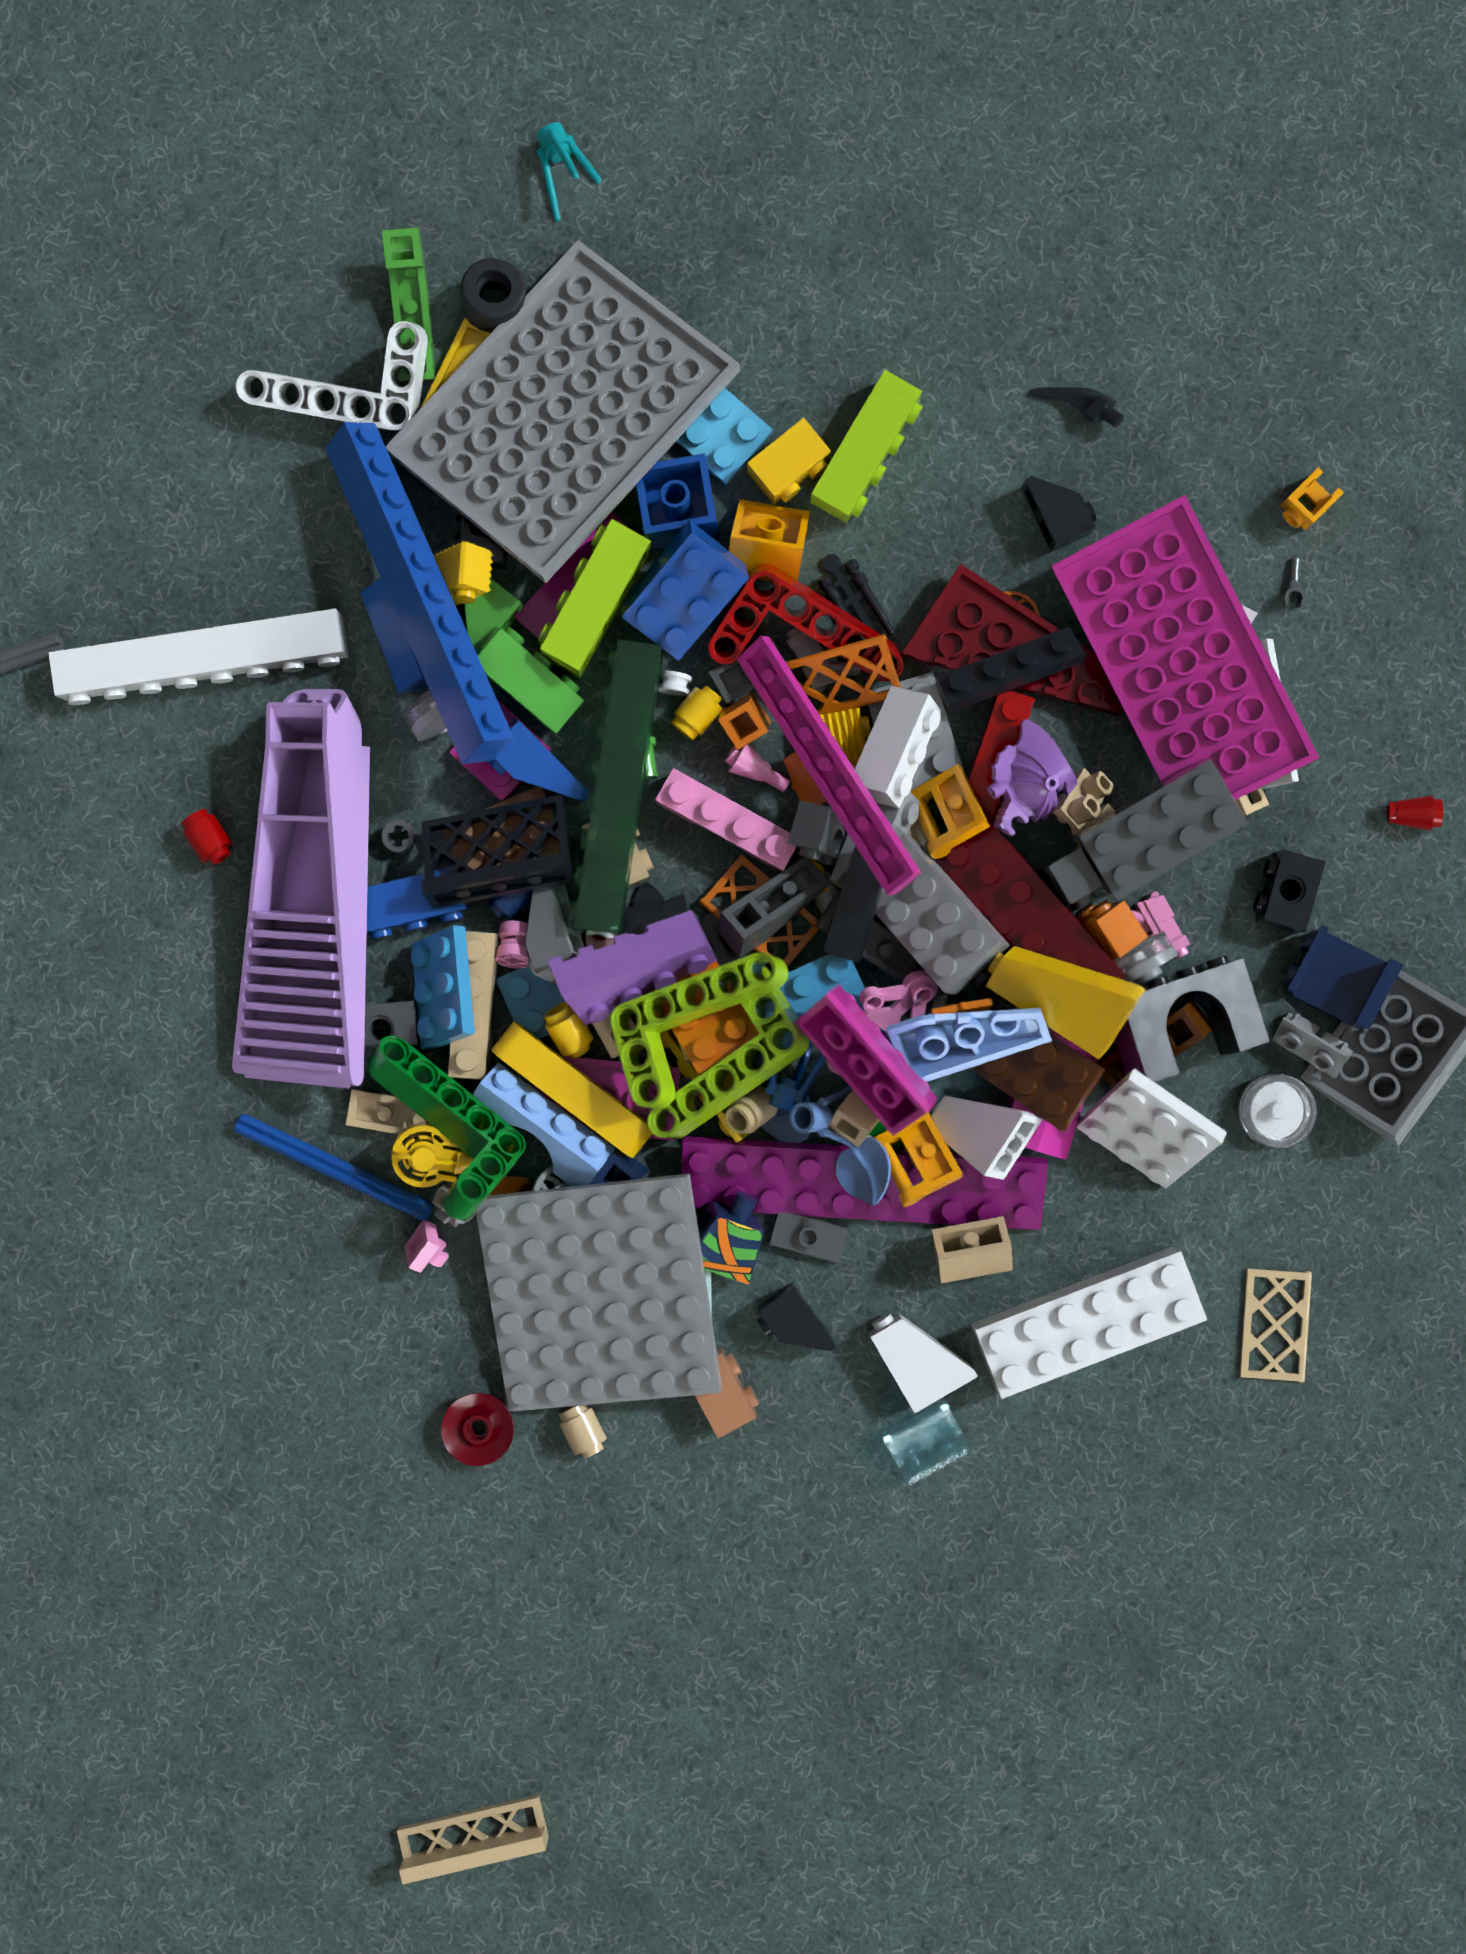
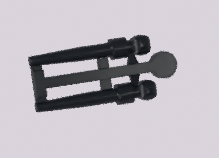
M835 554L825 556L822 562L823 569L828 573H833L837 580L832 585V580L828 575H823L818 579V586L826 592L825 598L847 613L846 608L852 605L861 622L875 630L859 603V600L865 597L885 629L880 634H885L886 638L893 635L895 632L869 587L864 572L861 573L859 571L857 560L850 559L846 562L845 570L850 575L843 576L840 571V558ZM850 580H852L857 589H860L858 593L854 594L848 585ZM839 587L842 588L847 597L844 601H841L842 596L837 590ZM860 635L852 636L855 642L863 640Z

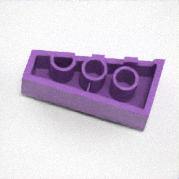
M692 910L647 925L643 934L624 933L615 936L612 945L595 951L592 945L578 949L579 956L562 961L561 957L558 956L547 960L562 997L586 1026L605 1020L615 1007L622 1003L670 986L675 981L689 974L702 972L708 965L717 961L706 934Z

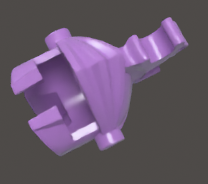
M1023 719L1020 723V734L1017 743L1014 746L1006 745L1001 752L997 753L996 761L991 765V779L993 783L987 787V791L994 799H997L1002 794L1004 797V801L1001 803L1002 806L998 809V814L995 815L994 827L1000 828L1006 835H1014L1015 831L1011 827V821L1014 817L1019 823H1028L1029 816L1034 822H1037L1039 818L1043 820L1048 819L1049 814L1055 815L1053 811L1058 806L1057 794L1063 790L1065 795H1069L1078 784L1076 776L1055 741L1039 725L1027 719Z

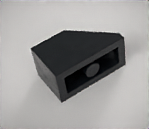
M1034 476L1025 479L1021 489L1051 552L1091 534L1096 527L1094 522H1096L1097 518L1089 501L1084 502L1081 493Z
M794 1282L758 1306V1312L761 1316L756 1320L768 1337L774 1334L778 1341L782 1343L826 1351L836 1348L835 1341Z

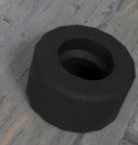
M496 258L481 259L470 265L463 274L460 286L462 311L469 323L479 330L492 333L499 324L506 323L515 317L524 305L526 296L524 278L518 269L507 261ZM495 288L505 292L507 299L499 303H490L481 299L479 294L486 289Z

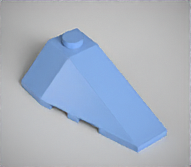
M1040 1008L920 1015L886 1027L893 1047L903 1054L909 1066L926 1082L1052 1041Z

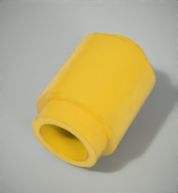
M704 686L702 690L694 687L673 713L675 718L671 721V724L684 736L693 741L697 735L702 736L723 710L719 705V702L722 700L721 697L707 686Z
M567 1002L554 1006L544 1014L545 1028L562 1056L570 1055L572 1058H577L589 1051L591 1048L589 1044L592 1042L593 1036L585 1023Z

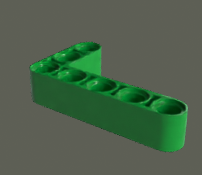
M393 1035L386 1036L381 1040L367 1062V1070L374 1080L474 1159L458 1177L443 1199V1207L450 1217L456 1220H467L475 1213L523 1154L526 1148L524 1137L405 1040Z

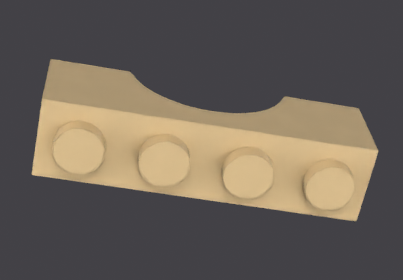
M465 931L475 1034L450 1044L448 1076L484 1079L491 1071V1049L493 1045L491 1013L494 985L498 973V963L495 960L496 948L500 945V939L496 933Z

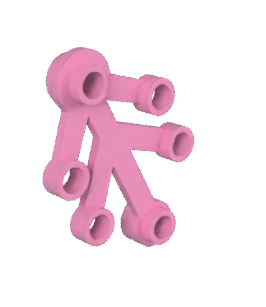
M918 970L908 974L904 978L902 985L883 988L867 987L860 993L859 999L865 1009L863 1010L865 1015L875 1022L879 1028H883L887 1032L886 1027L899 1023L901 1016L908 1009H910V1019L925 1015L926 1003L935 997L938 985L927 972ZM897 1000L891 1006L881 1008L884 1001ZM825 1059L829 1070L840 1075L831 1063Z

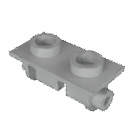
M1289 1012L1283 1018L1272 1040L1336 1079L1343 1065L1353 1053V1050L1348 1048L1349 1044L1328 1032L1322 1038L1317 1037L1316 1033L1320 1027L1303 1018L1299 1013L1295 1016Z

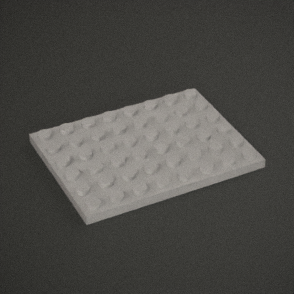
M577 240L525 296L524 305L518 314L506 323L499 324L385 447L388 454L547 583L741 371L740 365L710 340Z

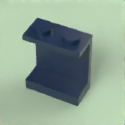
M1324 925L1320 927L1318 933L1310 930L1300 949L1306 952L1302 963L1298 965L1293 962L1283 981L1289 984L1285 993L1366 1033L1374 1022L1404 965L1391 958L1386 962L1327 933L1329 928Z

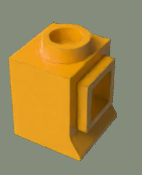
M1319 467L1280 505L1284 510L1282 513L1283 518L1294 528L1301 526L1304 530L1308 529L1344 493L1338 488L1330 495L1316 481L1323 473ZM1303 494L1316 505L1311 512L1298 501Z

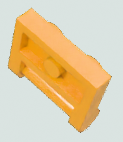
M959 764L910 791L920 801L918 820L929 842L927 849L933 859L945 857L953 847L990 827L969 780ZM933 797L949 830L942 835L927 805L929 799Z
M929 1112L894 1136L887 1130L874 1137L884 1146L888 1153L891 1164L890 1175L901 1193L898 1198L903 1207L915 1204L923 1197L959 1180L963 1176ZM898 1141H901L923 1181L915 1186L912 1185L892 1148V1145Z

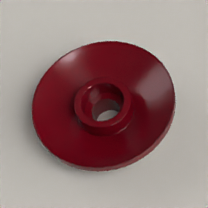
M470 1393L458 1398L446 1411L441 1425L442 1440L448 1452L459 1462L470 1466L489 1465L499 1460L509 1449L514 1437V1421L507 1406L498 1398L486 1393ZM475 1421L484 1422L486 1431L483 1433L475 1432L473 1423Z

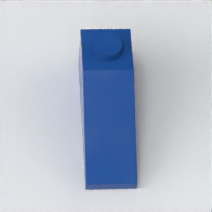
M514 718L508 724L514 739L492 761H487L501 776L507 771L515 779L590 804L595 800V797L518 719Z

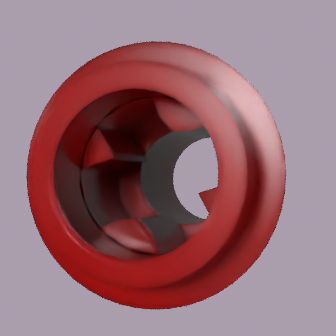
M1433 795L1388 802L1387 823H1395L1396 825L1432 831V828H1441L1443 800L1434 799Z

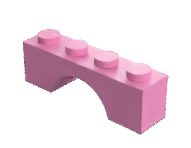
M674 768L655 799L656 803L663 808L716 834L780 873L785 870L797 848L788 844L790 836L788 831Z

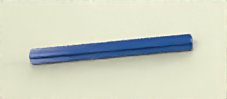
M247 1114L241 1115L235 1124L234 1131L419 1220L427 1221L434 1210L435 1205L432 1202Z

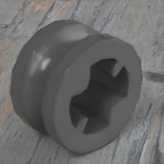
M391 821L382 831L384 845L395 853L408 852L416 843V832L405 821ZM397 827H404L402 831L404 833L408 832L409 837L402 841V846L396 847V842L390 841V834H395Z

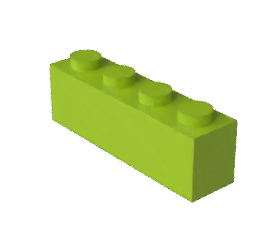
M884 370L811 493L810 503L846 524L852 515L857 518L860 516L869 500L864 494L870 484L877 487L887 469L882 465L887 455H896L905 439L900 433L906 423L913 426L923 409V406L919 404L922 394L921 390Z

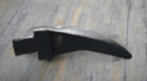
M1042 387L1029 391L1030 395L1065 401L1082 412L1085 417L1094 423L1106 421L1116 428L1124 418L1121 413L1114 409L1117 401L1108 395L1090 388Z

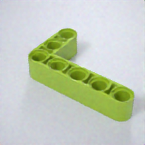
M754 953L615 1007L610 1018L611 1028L633 1101L641 1107L665 1109L674 1100L675 1086L659 1033L779 989L788 978V967L785 962L767 953ZM770 962L772 966L771 975L766 980H762V967ZM736 975L738 980L737 987L733 992L729 993L727 989L728 981L732 976ZM702 988L704 997L702 1002L696 1006L694 995L698 989ZM669 1001L670 1011L663 1018L661 1014L662 1005ZM635 1013L637 1016L636 1026L632 1030H630L629 1019L632 1016V1014ZM643 1048H645L647 1051V1059L644 1062V1064L641 1065L639 1062V1053ZM655 1083L658 1092L656 1097L651 1100L648 1091L650 1086Z
M763 966L761 978L766 980L771 973ZM736 975L729 979L733 991L738 984ZM780 988L741 1003L758 1030L759 1035L675 1092L674 1100L670 1106L665 1109H652L648 1116V1127L654 1135L671 1139L685 1137L807 1051L809 1038L795 1023L799 1018ZM772 1000L774 1012L770 1017L766 1018L763 1013L764 1006L768 1001ZM791 1031L793 1043L788 1049H785L782 1045V1038L786 1032ZM757 1052H761L763 1063L759 1069L755 1070L753 1058ZM731 1072L733 1084L729 1090H726L723 1085V1079L727 1073ZM698 1093H701L704 1103L702 1108L697 1111L694 1106V1099ZM670 1113H672L674 1116V1125L672 1129L668 1131L665 1125L666 1117Z

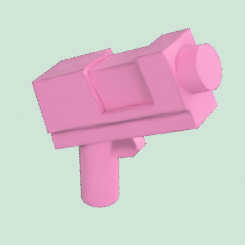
M1155 891L1148 900L1134 904L1137 910H1131L1146 934L1150 932L1160 952L1173 946L1178 954L1175 959L1189 953L1186 946L1190 945L1186 935H1182L1173 918L1175 915L1164 895L1159 896V893Z

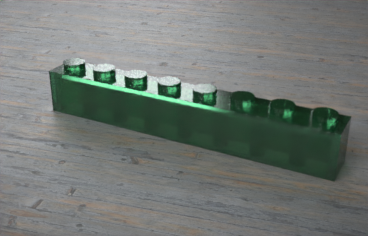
M618 640L617 650H611L609 654L608 672H612L613 676L611 686L605 685L602 707L607 708L605 722H599L597 731V743H602L600 757H594L592 763L591 778L597 780L595 793L589 792L586 802V814L591 815L589 829L583 828L580 850L585 851L584 864H578L575 873V886L580 887L578 901L572 900L569 912V922L574 923V929L577 933L610 938L622 934L664 657L662 645Z

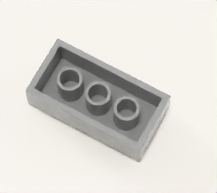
M903 834L899 839L921 871V874L895 895H887L884 889H882L875 913L942 991L957 995L999 953H1002L1010 945L934 859L931 858L918 841Z

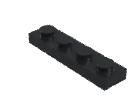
M1069 626L936 676V687L948 710L952 713L1084 663L1085 652Z

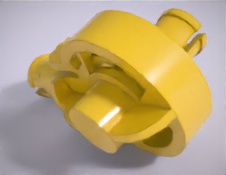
M416 1123L406 1127L394 1140L391 1150L392 1165L396 1174L405 1183L415 1187H430L441 1181L455 1182L457 1179L456 1174H461L474 1160L429 1123ZM421 1131L431 1132V1134L418 1133L419 1138L415 1139L414 1136H411L403 1143V1140L413 1133ZM434 1135H438L442 1140H438ZM402 1160L407 1170L411 1166L413 1168L411 1170V1173L422 1178H415L408 1175L406 1172L403 1171L398 1162Z

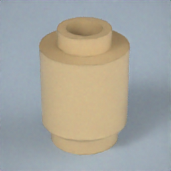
M757 1086L728 1107L725 1118L731 1130L738 1134L752 1133L776 1115L777 1108L769 1105L771 1095L764 1093L765 1087Z
M587 1405L571 1406L558 1414L562 1421L559 1425L575 1456L582 1453L585 1459L604 1449L601 1443L607 1437L592 1407L588 1408Z

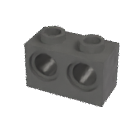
M1081 847L1038 871L1041 878L1053 890L1065 906L1069 905L1071 910L1079 908L1097 898L1094 891L1103 886Z

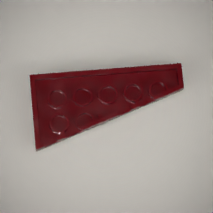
M960 564L901 656L941 668L955 670L1059 631V629ZM1081 643L1080 645L1085 652L1084 663L1018 687L1021 690L1119 716L1124 711L1096 654Z
M986 815L989 828L953 847L945 857L936 859L935 862L1008 942L1010 946L1007 948L1010 950L1017 946L1118 979H1122L1125 972L1097 940L1090 935L1075 915L1068 910L1025 858L1003 836V833L994 827V824Z

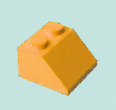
M739 499L730 538L729 552L746 564L748 575L755 566L761 563H768L798 581L810 511ZM760 576L756 579L774 584V581L768 576Z

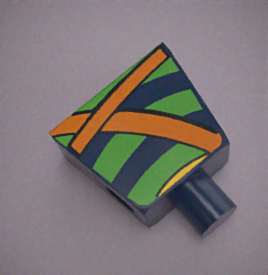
M737 1191L731 1206L714 1201L705 1209L697 1221L704 1270L749 1285L764 1235V1229L758 1217L751 1214L757 1203L755 1197L746 1192Z

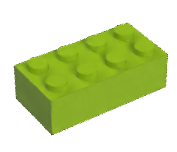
M611 519L607 528L603 525L599 527L591 543L593 545V554L589 560L583 557L573 575L575 577L574 583L576 584L572 592L568 590L563 592L555 608L558 610L556 621L554 624L547 622L538 638L541 654L546 659L578 678L582 677L618 612L622 600L628 594L650 554V540Z

